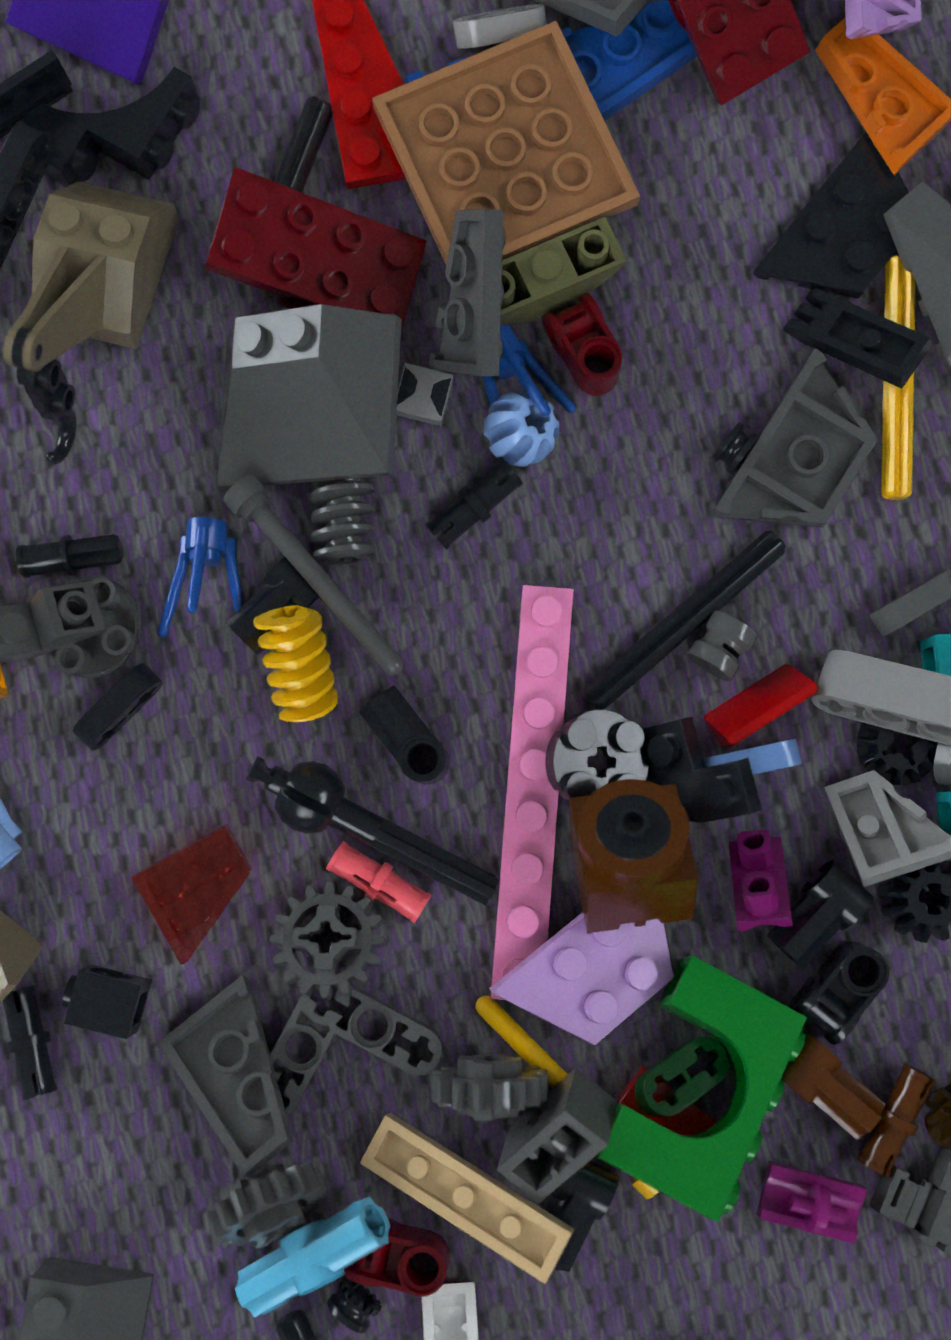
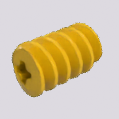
M298 605L273 609L261 613L253 620L254 626L257 629H271V631L259 637L258 644L263 649H275L264 655L262 661L266 668L276 669L268 674L267 683L271 687L279 688L272 693L271 699L275 705L285 707L279 713V719L286 722H304L323 717L334 709L338 704L339 697L338 691L333 686L335 680L334 673L329 668L330 654L324 649L327 642L326 635L320 630L323 622L322 616L318 611Z

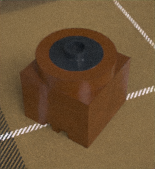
M624 779L608 783L589 796L569 798L570 840L587 933L619 929L620 924L633 922L635 927L645 926L646 921L658 919L661 923L693 919L699 877L689 840V820L684 807L680 803L676 784L660 786L645 780Z

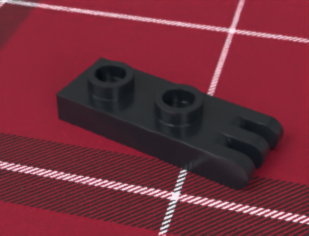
M812 288L805 297L812 306L801 303L794 312L796 317L808 325L795 319H789L783 328L786 333L799 342L814 349L816 348L831 357L901 389L930 350V337L818 288Z

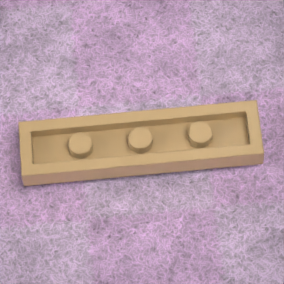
M392 1113L384 1116L360 1161L361 1165L544 1284L547 1283L575 1230Z

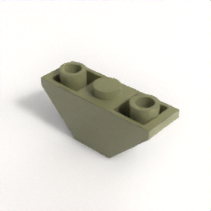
M606 216L502 260L501 282L504 288V299L501 305L500 325L528 324L541 318L547 312L553 313L578 302L580 295L591 293L626 265L627 260Z

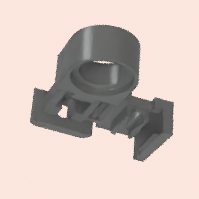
M942 1147L937 1154L928 1179H922L921 1184L909 1180L910 1173L894 1164L889 1177L881 1175L869 1206L879 1214L908 1226L910 1233L923 1244L931 1248L936 1246L942 1252L951 1256V1149ZM932 1183L937 1186V1189L931 1187ZM919 1224L921 1228H916L915 1225Z

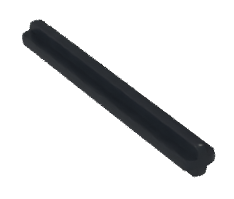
M770 530L760 535L591 681L583 690L589 703L597 710H605L702 626L714 611H719L784 555L786 546L781 538Z

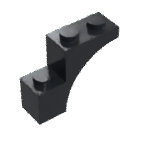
M173 67L167 77L155 89L124 107L100 113H72L58 110L42 103L27 113L25 118L33 120L54 134L55 149L44 175L64 187L78 181L81 182V180L87 181L90 179L97 168L99 152L150 180L157 168L163 169L170 162L174 152V141L182 128L188 129L196 121L200 111V98L192 77Z

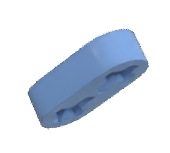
M796 739L703 758L705 767L749 758L753 775L802 764Z

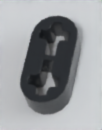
M145 663L135 666L119 679L81 717L74 726V734L91 751L99 749L160 690L163 684L162 680Z

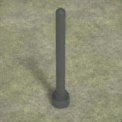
M254 474L247 475L234 483L225 493L223 502L237 518L244 517L248 522L254 521L380 667L389 675L399 674L403 669V661L270 509L271 501L267 497L268 489Z

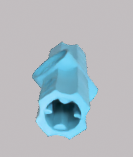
M371 1197L360 1199L344 1210L335 1213V1215L324 1221L323 1219L313 1222L282 1238L279 1241L281 1247L238 1272L239 1279L235 1291L241 1307L248 1309L255 1318L286 1304L297 1295L309 1294L342 1277L345 1274L344 1268L389 1243L388 1230L391 1226L384 1209L376 1205Z

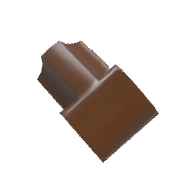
M803 1031L806 1035L803 1048L793 1062L788 1061L781 1080L807 1103H815L858 1140L862 1135L870 1133L880 1121L885 1103L876 1097L877 1095L861 1081L854 1078L841 1067L843 1062L808 1032Z

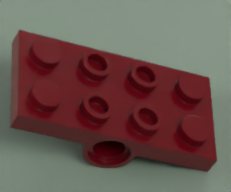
M668 0L677 22L689 36L713 96L720 105L725 104L810 53L791 0Z
M234 166L204 269L277 295L278 302L287 309L323 304L395 315L402 319V332L427 241Z

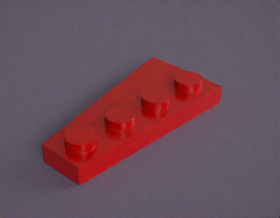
M312 0L347 190L406 179L376 115L372 100L373 97L402 86L404 83L364 0Z

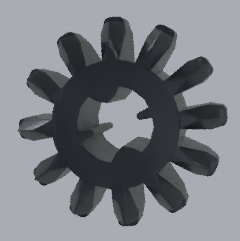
M945 860L942 863L939 862L890 878L896 882L894 887L880 886L878 889L880 895L893 898V902L885 905L881 912L885 917H897L894 930L897 933L906 935L912 931L914 940L922 943H927L931 935L942 941L950 939L951 861ZM921 890L933 893L932 904L919 902Z

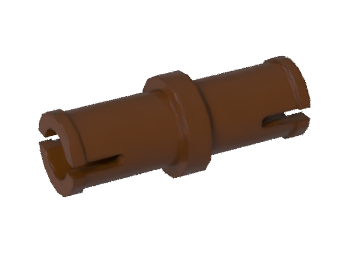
M906 1063L903 1064L902 1071L882 1110L881 1119L872 1129L861 1153L857 1156L861 1163L881 1175L890 1176L891 1169L908 1135L915 1136L919 1128L915 1121L932 1086H935L937 1082L934 1078Z

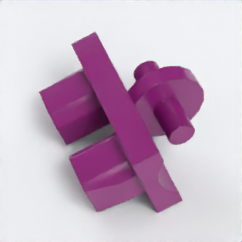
M765 829L739 832L737 834V841L729 842L738 931L749 930L761 925L793 926L781 836L770 837L769 831Z
M768 1160L756 1214L762 1220L855 1244L859 1213L865 1200L867 1189L861 1184Z

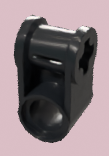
M849 941L842 943L832 952L816 974L804 983L791 1000L789 1008L805 1015L825 1032L824 1038L831 1045H836L852 1032L863 1012L881 990L885 988L890 972L888 963L881 953L860 942ZM865 955L869 962L866 975L858 980H850L848 967L851 961L858 956ZM823 1003L832 1011V1014L828 1015L819 1007V1004Z

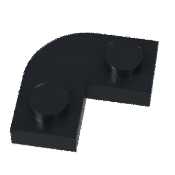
M692 717L642 729L649 757V771L652 782L660 786L676 784L680 803L684 807L689 821L697 823L748 815L762 810L749 758L705 767Z

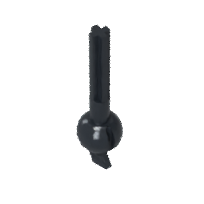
M257 756L246 777V780L252 783L256 781L263 782L264 789L277 795L274 803L275 810L281 821L294 831L305 834L320 833L329 825L485 906L496 890L495 887L500 880L499 877L344 798L345 786L342 780L327 765L314 761L301 762L294 765L292 770L288 772L278 766L272 769L267 767L265 759Z

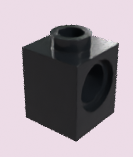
M90 965L78 970L77 976L72 975L63 994L62 1005L68 1007L64 1024L128 1039L139 1031L152 979L96 965Z

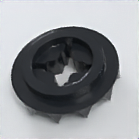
M862 723L857 736V751L861 763L868 772L875 770L892 785L901 786L920 782L924 776L934 769V758L938 742L919 737L912 740V744L906 747L907 759L904 758L901 752L882 754V751L889 748L888 745L894 742L892 734L894 731ZM897 732L900 736L908 735V734H904V733Z

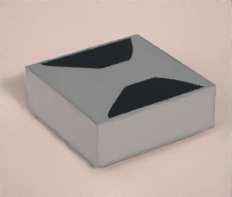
M405 363L398 388L396 415L442 426L454 381V374Z

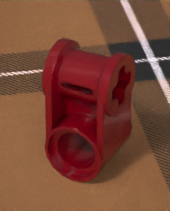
M584 293L579 296L578 303L555 315L547 312L541 316L542 325L556 353L562 357L578 387L583 392L593 396H601L610 392L618 381L622 365V352L608 329L602 312L594 298L589 293ZM601 360L610 367V370L601 374L594 373L586 367V364L589 361Z
M388 1218L391 1226L388 1230L389 1243L375 1250L372 1257L368 1254L344 1268V1276L361 1285L385 1287L415 1296H429L436 1293L444 1283L449 1264L450 1250L447 1242L440 1234L431 1230L400 1224ZM426 1252L436 1259L438 1266L429 1272L421 1271L412 1264L411 1257L416 1253Z

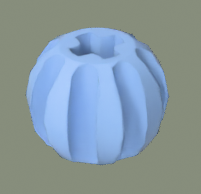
M524 389L500 396L490 406L489 415L484 420V436L490 441L489 450L495 457L502 456L509 465L516 467L540 463L554 449L555 440L559 437V421L554 416L553 405L548 400H545L551 409V413L548 416H543Z

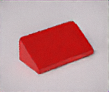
M784 664L704 715V720L722 747L734 746L817 693L818 687L814 681L794 667Z

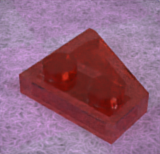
M225 824L132 876L133 882L181 965L189 961L231 898L251 873L252 867L228 824Z

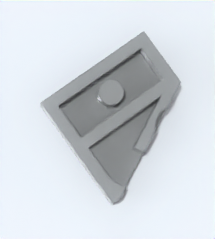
M875 770L824 787L828 802L863 887L951 859V835H948L927 818L926 811L915 802L896 793L894 786Z

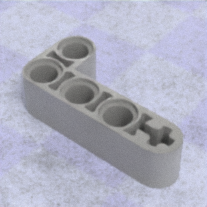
M832 650L828 652L817 682V693L811 699L815 706L836 716L951 746V676L845 650Z

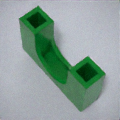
M691 955L680 959L673 972L674 978L668 983L658 1006L707 1032L724 1047L734 1076V1087L730 1104L723 1116L710 1128L696 1134L678 1135L625 1105L616 1103L609 1144L595 1157L700 1215L719 1223L722 1214L727 1215L730 1213L738 1199L740 1184L736 1181L745 1161L751 1162L760 1148L763 1134L759 1131L764 1116L767 1111L771 1112L774 1110L782 1097L784 1082L780 1079L788 1061L793 1062L803 1048L806 1035L802 1032V1028L807 1017Z

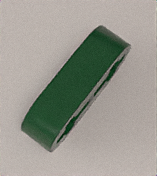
M699 1037L679 1046L643 1072L637 1079L634 1091L638 1107L646 1115L653 1118H665L680 1113L724 1079L729 1068L728 1055L724 1047L710 1037ZM707 1053L710 1058V1062L705 1066L707 1072L702 1071L689 1076L686 1069L697 1061V1055ZM674 1078L678 1085L666 1094L669 1104L666 1101L656 1103L652 1097V1094L657 1090L656 1083L660 1084Z

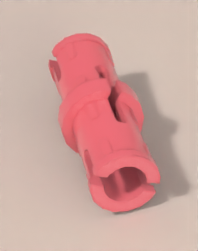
M344 840L326 867V870L333 872L364 891V897H368L372 902L377 899L408 918L414 924L432 895L392 871L394 866L386 861L381 865L350 846Z

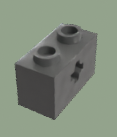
M575 1067L548 1091V1102H541V1106L538 1107L532 1106L510 1125L497 1171L537 1203H540L608 1146L617 1100Z

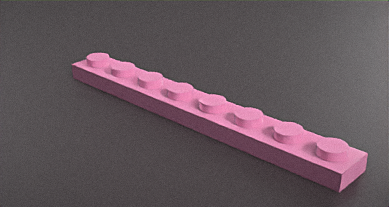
M523 585L491 986L548 941L559 791L554 790L548 780L545 759L550 739L564 725L574 589ZM491 992V999L504 1000Z

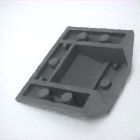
M323 304L236 317L226 343L217 487L230 488L238 480L250 474H254L263 485L393 475L402 319L395 315Z

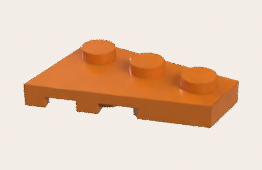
M845 18L821 39L815 50L895 176L951 122V99L880 35L857 39L847 38Z

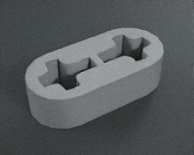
M544 4L517 6L464 16L453 20L456 46L459 49L503 43L547 24Z

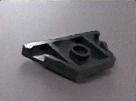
M867 132L863 134L756 267L753 273L756 277L765 280L773 277L797 282V286L808 289L826 288L832 290L835 294L859 299L895 254L897 249L883 214L908 194L909 191L899 172L895 176L893 175Z

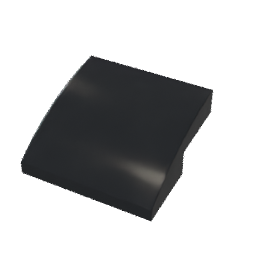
M50 50L0 83V139L8 135L18 121L25 118L27 113L42 103L51 107L74 92L70 86L72 83L53 50Z

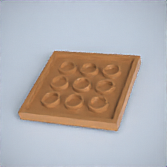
M557 21L372 98L376 115L446 265L456 210H503V227L506 236L505 246L502 251V260L602 217L610 218L638 206L640 194Z

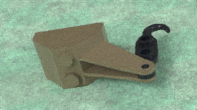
M79 181L49 194L33 237L32 297L20 317L7 332L3 356L7 365L17 367V381L20 385L24 386L33 407L38 410L41 417L57 422L58 437L53 452L46 454V460L53 465L61 463L68 456L75 439L77 422L73 410L75 389L73 385L68 384L67 378L62 371L61 363L56 358L87 338L137 349L179 221L176 207L173 203Z

